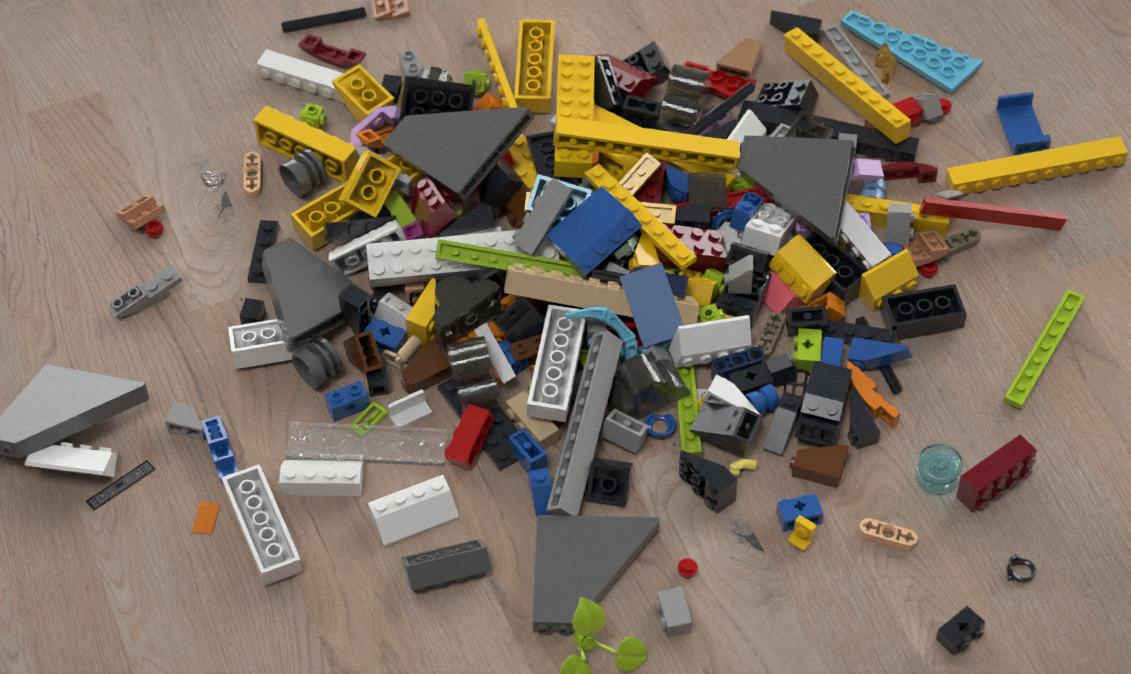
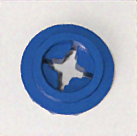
M724 209L723 212H718V215L712 216L713 220L710 221L711 230L717 231L725 221L730 222L733 210Z

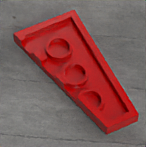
M687 61L678 70L677 76L724 99H728L748 82L756 85L755 79L745 80L740 75H727L725 71L719 69L715 71L709 70L708 66Z

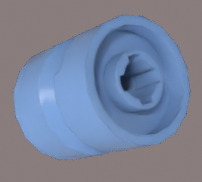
M883 179L866 183L863 180L861 196L884 199L886 182Z

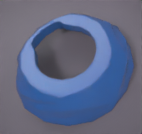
M652 412L644 420V423L649 425L647 433L654 438H666L671 435L676 427L675 418L669 413L666 415H655ZM655 421H664L667 426L666 432H654L652 426Z

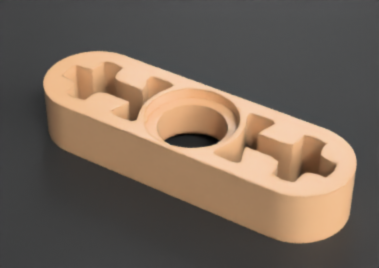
M254 151L248 152L244 156L245 195L250 198L257 197L261 193V157L259 153ZM251 172L257 173V175L254 177L248 176V174ZM251 184H254L253 190H251Z
M866 518L860 523L859 534L865 539L907 551L913 550L917 545L918 536L912 530ZM868 526L871 527L870 531H866ZM891 531L894 534V536L892 538H886L883 535V532ZM907 538H911L909 543L905 542Z

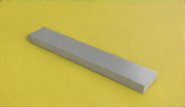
M835 24L822 29L821 34L845 66L884 99L890 98L889 91L840 27Z

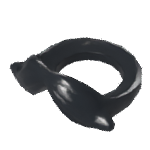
M1017 554L1010 557L1007 565L1008 581L1011 579L1020 583L1031 581L1036 575L1035 565L1027 559L1018 557ZM1011 564L1026 565L1031 569L1032 573L1027 578H1021L1013 572Z

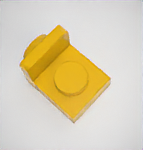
M799 515L795 520L794 531L789 536L788 543L801 551H805L815 539L817 525Z

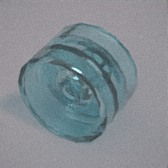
M935 443L925 447L919 455L916 468V481L925 492L933 495H945L956 489L963 467L960 453L952 446L942 443Z

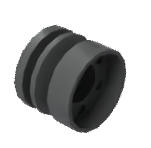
M307 148L295 154L294 159H288L279 165V173L283 182L298 197L304 196L312 190V186L317 187L327 179V173L322 162L316 154Z
M318 337L314 342L309 343L308 349L302 348L292 356V362L298 374L314 389L325 383L327 376L333 377L335 373H339L343 369L338 353L322 337Z

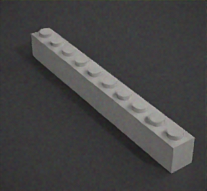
M607 330L593 333L546 509L553 515L578 516L623 343L621 339Z

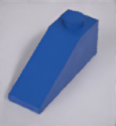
M853 337L847 359L854 366L862 370L863 368L873 369L912 358L913 354L907 345Z

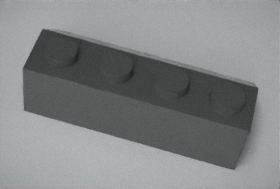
M481 538L401 557L411 590L415 589V591L425 590L427 586L431 585L443 586L447 584V581L451 580L456 582L463 581L472 575H475V577L484 576L488 571H491L487 547Z

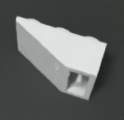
M763 203L746 224L742 244L770 252V255L775 256L777 251L785 245L797 218L785 209L776 207L774 204Z

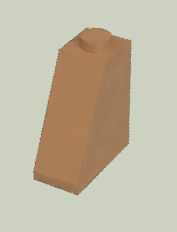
M745 38L717 61L716 70L725 71V74L731 76L735 74L740 75L745 80L752 79L762 55L763 42Z

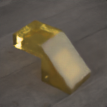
M883 43L877 53L875 66L884 69L881 82L888 85L895 74L896 60L888 45Z

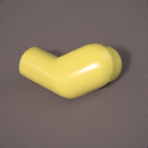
M739 459L730 464V472L738 476L740 469L756 471L757 461Z

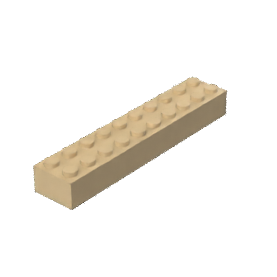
M520 263L508 265L504 293L582 308L606 307L615 314L633 317L623 286H620L618 282L608 281V283H602L600 279L589 277L586 280L577 274L565 276L562 275L561 271L551 270V273L544 272L543 268L532 266V269L525 268L524 264ZM685 295L683 298L674 296L683 325L696 324L700 309L698 302L692 296Z

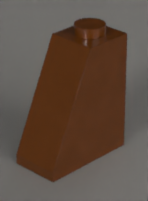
M372 330L353 335L343 342L348 360L364 373L384 367Z
M431 339L403 369L400 382L405 391L408 390L410 394L419 390L424 391L453 377L452 365L435 341Z
M849 445L797 450L796 457H791L789 468H792L791 477L838 488L847 460Z

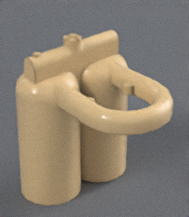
M412 335L397 354L384 350L382 357L388 364L396 366L401 373L422 349V342L418 337ZM387 355L396 358V361L390 360Z

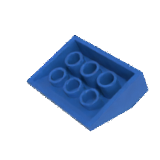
M601 186L545 236L581 277L584 278L639 230L642 224L630 210Z

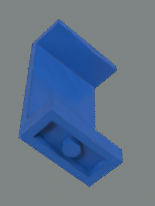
M1033 92L998 96L996 110L1013 156L1048 150L1050 148V135H1043L1032 106Z

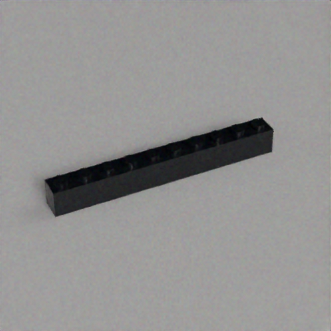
M748 100L743 101L738 115L739 123L747 110H751L766 128L767 134H772L782 123L797 129L795 138L838 139L839 133L857 135L856 154L897 163L915 162L920 138L910 136L895 144L879 129Z

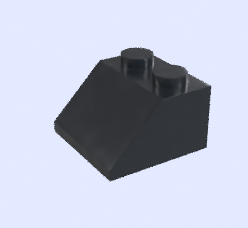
M594 457L591 461L586 501L626 507L633 463Z

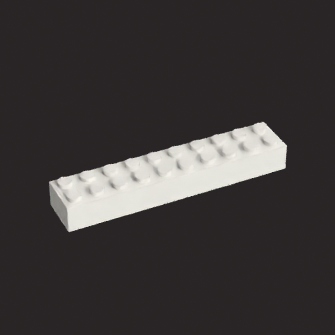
M516 230L366 244L370 287L430 282L432 278H435L436 281L482 277L494 270L435 259L438 239L527 255L531 254L512 243L514 241L512 237ZM545 237L534 256L559 260L557 248ZM499 270L502 275L507 274V271Z

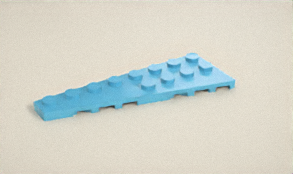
M852 10L840 21L841 26L950 94L983 66L984 60L982 59L976 60L970 58L967 53L962 55L954 52L951 47L938 46L935 41L916 34H906L900 28H890L884 22H874L870 17Z

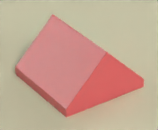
M774 271L770 272L772 276L763 303L772 313L779 312L784 315L787 309L797 308L805 304Z

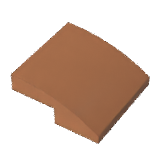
M371 0L375 20H393L411 16L408 0Z
M145 194L117 211L116 214L133 229H138L166 212L163 204L157 203L153 196Z
M936 230L919 232L918 239L910 240L909 246L900 245L902 249L905 250L907 248L910 252L915 267L933 262L950 252V248Z

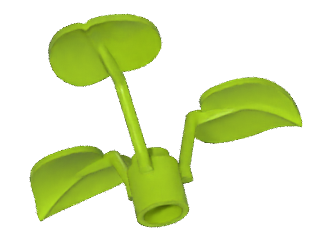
M580 598L572 624L576 632L573 639L575 644L579 646L577 650L580 652L581 659L577 655L569 656L563 662L559 674H590V666L584 663L586 660L584 650H591L595 646L617 655L615 665L622 671H633L639 668L647 659L648 652L644 643L636 637H627L621 641L618 651L597 642L593 636L594 631L601 630L604 627L606 614L597 603L586 598Z

